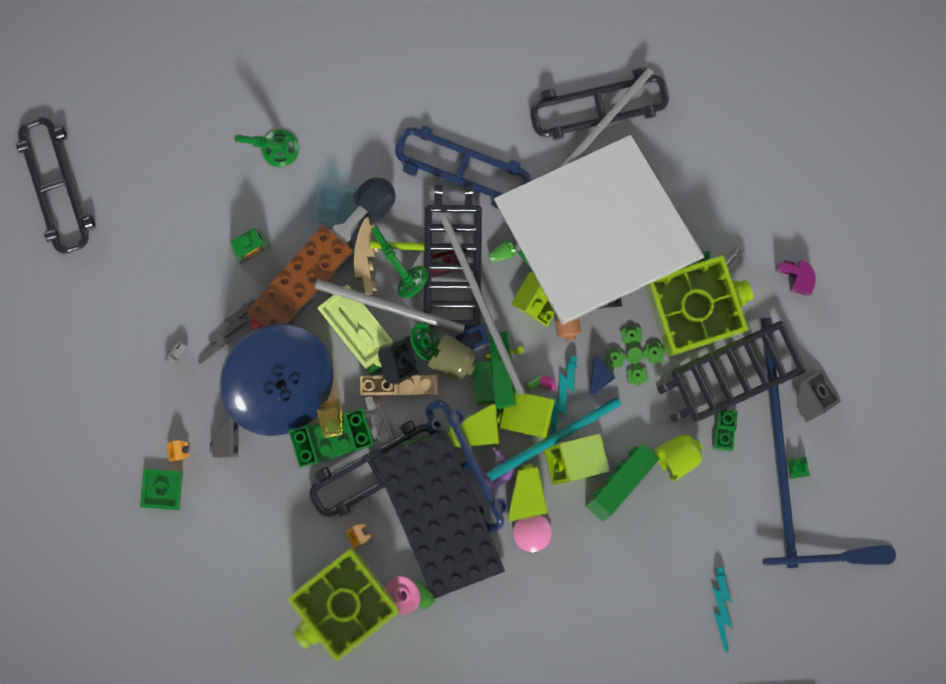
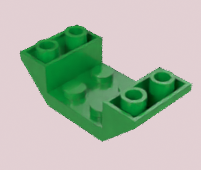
M363 408L288 431L299 468L327 461L374 445Z

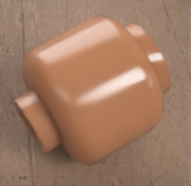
M579 317L564 324L561 323L559 318L555 320L557 336L564 337L565 341L574 340L576 335L581 333Z

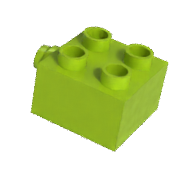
M724 256L676 270L644 285L668 357L742 334L748 330L741 307L745 306L746 302L754 299L753 291L748 280L740 282L738 280H731Z
M354 547L287 599L303 619L298 623L299 627L292 632L299 644L306 649L311 646V643L316 645L318 642H321L336 662L401 610L400 605Z

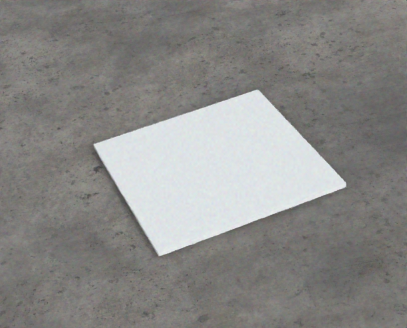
M631 135L494 198L562 324L704 257Z

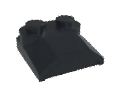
M410 336L401 338L391 344L382 345L378 351L383 378L392 385L400 384L418 373Z

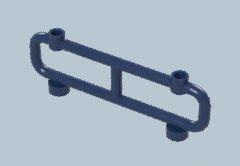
M422 126L421 130L413 127L405 129L399 136L395 147L396 157L399 161L405 163L402 169L404 173L416 176L420 169L464 187L473 186V190L493 197L491 206L497 209L499 208L494 198L504 193L462 178L470 157L506 170L510 174L521 176L524 180L523 185L531 181L529 173L519 168L521 165L519 162L510 160L509 163L433 135L431 134L432 129L426 126ZM415 135L422 140L430 141L464 154L456 175L405 156L402 150L407 137Z
M443 400L430 402L426 406V416L428 419L426 429L434 433L442 431V423L439 419H436L433 413L434 409L440 407L444 411L468 460L461 463L463 470L472 469L496 518V523L489 524L486 522L489 532L500 530L504 525L502 514L507 511L508 504L503 498H494L459 426L465 421L464 413L459 409L452 411L450 406ZM479 506L482 515H484V509Z

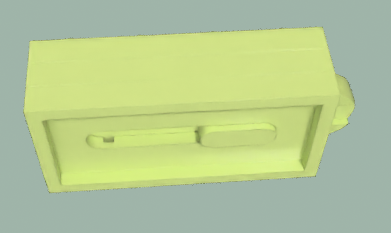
M348 284L344 286V288L351 289ZM333 295L317 308L366 370L373 364L381 367L378 351L382 345L391 344L393 340L363 303Z

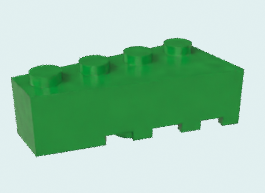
M643 443L638 447L635 445L628 452L629 457L627 460L623 459L615 467L617 471L614 474L610 473L603 481L605 483L601 489L598 487L591 495L593 498L586 504V507L601 521L613 515L660 460Z

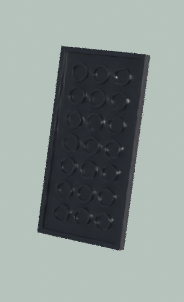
M447 430L435 433L373 459L429 591L435 595L433 596L435 599L505 572L504 565Z

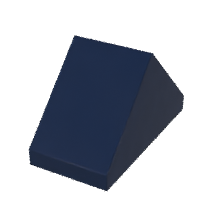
M483 324L455 336L458 341L472 350L490 344Z
M594 356L589 395H594L616 378L599 356Z

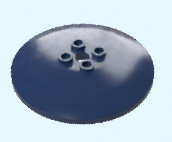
M273 324L256 329L243 337L233 347L223 364L220 376V394L224 407L238 425L252 433L263 436L288 434V431L303 427L311 422L325 406L333 385L332 360L324 344L314 334L304 328L291 324ZM279 379H284V385L277 388L276 382Z

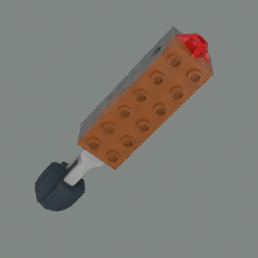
M380 177L367 179L352 195V199L359 207L346 222L334 225L331 230L327 229L324 225L319 228L246 311L251 316V329L253 331L268 325H292L321 292V290L314 288L317 279L329 283L354 255V252L348 246L352 242L355 229L368 215L375 220H381L392 208L396 194L394 187L389 181Z

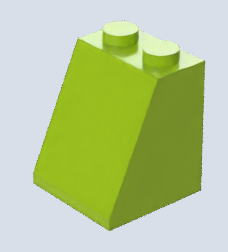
M515 392L516 406L504 408L503 413L499 412L497 424H500V429L545 439L555 400L524 393L518 395Z
M495 404L468 417L463 424L459 425L469 446L499 444ZM451 427L448 434L454 448L461 447Z
M600 434L556 444L544 450L552 485L609 472V461L605 455L604 442Z
M533 464L521 466V470L517 471L508 513L509 521L548 513L538 467H533Z

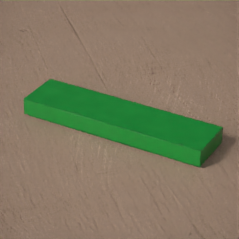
M500 332L501 339L512 361L509 332ZM489 335L496 408L503 409L516 406L515 387L493 337Z

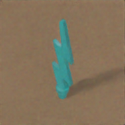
M570 356L569 363H566L567 379L560 372L559 401L553 396L555 401L552 412L551 435L557 430L559 411L567 417V386L574 393L575 369L578 366L576 365L578 357Z
M716 567L717 575H715V580L718 581L720 590L714 587L712 589L721 615L714 612L724 650L728 652L729 648L724 624L732 629L733 626L724 599L731 603L733 602L725 581L727 576L724 574V567Z

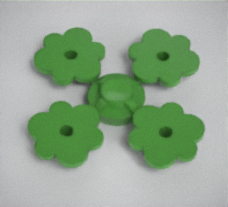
M629 325L627 329L621 330V336L623 337L622 342L624 344L628 343L631 348L627 350L626 355L621 353L620 348H609L606 350L604 361L607 363L608 368L614 369L616 366L622 367V362L627 358L630 363L634 364L632 369L627 370V375H629L627 381L630 384L635 383L636 386H640L642 382H647L648 375L646 374V368H641L637 363L641 362L643 356L648 358L649 363L654 361L660 363L663 361L662 355L665 354V350L661 348L662 346L659 342H654L653 344H647L646 349L642 352L640 348L635 347L637 342L642 340L640 336L642 330L639 327L634 328L633 325Z

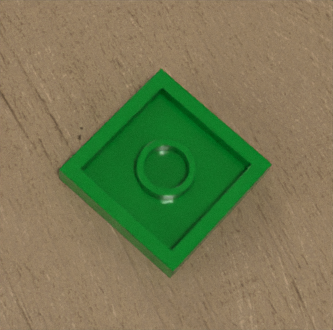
M144 469L140 507L180 510L183 472Z

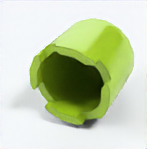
M687 434L678 435L654 448V451L657 452L655 455L660 458L658 461L662 471L665 469L670 474L668 478L672 482L677 481L697 468L703 459L702 444L698 439L694 440L693 437Z

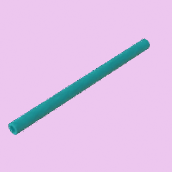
M615 397L487 472L491 481L495 480L621 406L620 400Z

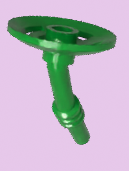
M286 130L272 131L266 137L257 135L251 137L236 134L234 137L235 142L252 144L254 147L261 148L264 159L275 167H286L292 164L299 154V143L296 137ZM277 134L286 135V137L278 136L275 138L273 136ZM291 141L294 144L293 154L289 153L288 143ZM266 147H269L271 150V153L268 155L266 152ZM274 158H276V159H284V158H286L287 160H286V161H282V162H277V161H274Z
M378 226L373 227L371 231L380 244L383 255H386L385 258L390 260L402 277L397 286L398 295L401 298L414 296L425 285L428 279V270L424 266L419 265L406 271L395 256L396 252L393 251V247L387 243Z
M425 323L415 325L411 331L413 351L424 360L429 361L432 356L437 357L440 351L438 349L440 342L434 329ZM426 332L430 335L433 343H430V339L425 335ZM431 350H433L432 353H431V355H429V356L426 355V354L429 353ZM373 365L366 371L371 376L382 370V367Z

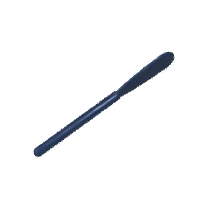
M882 545L853 549L841 554L764 558L762 563L765 566L841 561L850 564L888 565L895 561L896 551L891 546Z

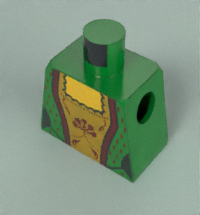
M256 228L248 230L230 242V249L239 264L271 246L262 230Z

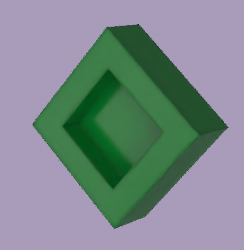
M807 457L786 460L789 479L810 476Z

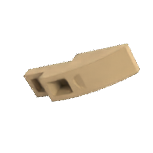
M368 217L364 219L357 236L354 251V273L356 280L363 279L365 294L374 296L377 286L375 279L372 280L371 272H374L373 262L369 261V259L376 258L375 252L379 251L378 249L369 248V242L373 241L371 229L375 226L374 222L370 223Z
M413 375L402 383L394 385L388 383L383 376H360V395H438V375Z

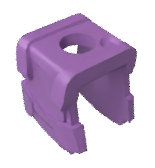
M493 444L490 445L501 462H506L507 459H504L505 456L500 449ZM478 463L486 482L493 489L498 488L515 475L513 468L491 481Z

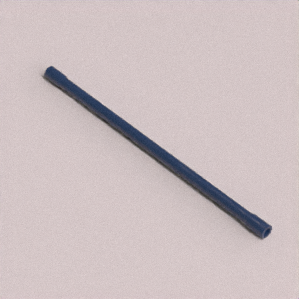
M772 318L761 319V329L773 324ZM772 332V333H770V334H768V335H769V337H770V339H771V341H772V343H773V345H774V340H773L774 332ZM764 344L767 376L770 381L777 377V369ZM777 385L769 389L785 535L786 557L798 555L795 546L779 387ZM787 564V568L799 567L798 564Z

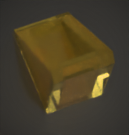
M331 400L320 404L317 414L323 437L342 435L341 400Z

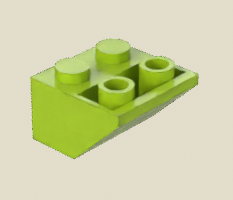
M529 272L511 305L548 327L556 312L535 274Z

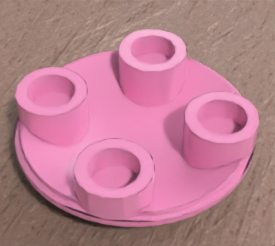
M537 515L518 519L513 529V536L520 548L528 552H537L544 549L550 542L552 529L545 517Z

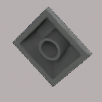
M822 368L801 381L796 406L806 422L824 414L841 402Z
M232 418L227 420L213 437V442H210L209 451L213 453L212 457H239V425Z

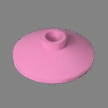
M404 576L392 578L385 588L400 605L401 610L398 614L406 615L412 613L420 603V592L417 585L411 579Z

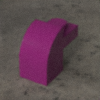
M784 260V262L777 264L776 272L794 277L790 289L791 292L805 296L812 295L816 275L808 262L800 260L797 266H794V262Z

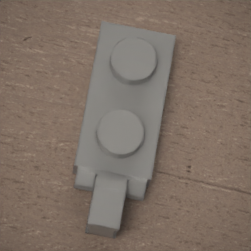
M371 395L364 398L368 407L364 409L378 448L393 440L394 436L383 407H381L380 403L375 404Z

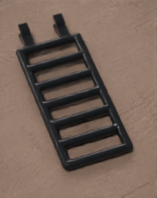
M435 185L434 205L425 206L424 267L428 270V279L424 285L423 312L431 314V308L473 309V320L451 321L463 324L464 328H474L481 324V310L474 294L473 301H431V289L471 290L468 282L431 281L432 270H463L460 263L432 262V251H454L451 243H432V232H446L443 224H432V212L474 213V225H451L454 232H474V244L460 243L463 251H474V263L468 264L471 270H474V277L481 291L482 207L473 205V186H465V205H442V185ZM428 324L429 327H437V326Z
M778 321L672 370L674 380L657 387L660 395L676 387L681 392L688 408L670 415L672 422H676L689 415L692 416L695 422H699L804 374L806 367L785 323ZM777 330L780 331L797 366L796 369L786 372L768 335ZM762 338L779 374L778 377L770 381L751 342ZM742 346L745 347L762 383L752 389L733 351ZM727 354L744 390V393L735 397L716 358ZM709 362L727 399L717 405L698 367ZM690 370L709 409L698 413L681 374Z

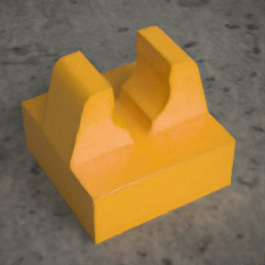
M178 440L167 443L169 462L183 460L190 456V453L182 452V447L188 446V442Z
M358 524L345 531L354 548L367 542L371 537V534L364 535L362 529L367 527L366 524Z

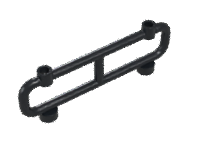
M647 67L633 70L634 79L556 96L555 89L541 91L542 100L535 102L530 110L534 131L539 136H552L553 140L564 138V133L597 126L606 116L601 94L631 87ZM651 75L644 83L655 82L659 85L662 97L659 104L617 113L609 123L645 115V119L656 117V112L664 110L669 103V93L664 79L658 75ZM590 96L594 97L598 118L565 126H557L547 130L541 128L537 113L540 108Z
M45 117L29 120L20 126L18 131L19 142L15 144L17 151L24 154L48 231L44 232L45 240L52 242L54 249L62 254L80 250L88 243V231L95 229L96 225L91 214L83 216L60 145L61 141L67 140L66 131L62 125L55 127L52 121ZM39 125H45L48 129L63 177L41 185L31 153V146L26 137L28 129ZM66 186L81 234L79 242L68 246H62L59 242V234L54 226L44 192Z
M410 420L399 427L402 435L331 473L328 466L320 469L314 474L318 481L311 486L309 492L310 499L316 510L321 515L328 517L338 513L340 517L350 512L349 507L385 488L381 477H378L379 472L373 460L375 457L380 456L421 432H428L429 435L435 433L429 432L426 429V424L416 426L413 420ZM368 462L378 483L338 503L331 509L324 508L317 496V491Z

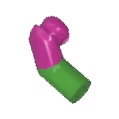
M539 375L527 382L531 391L539 386L546 387L548 391L556 388L555 380L545 375Z

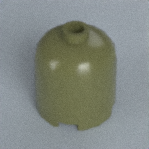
M445 333L438 346V349H440L438 356H432L427 366L453 380H461L467 374L471 375L476 365L473 364L475 354L470 347Z

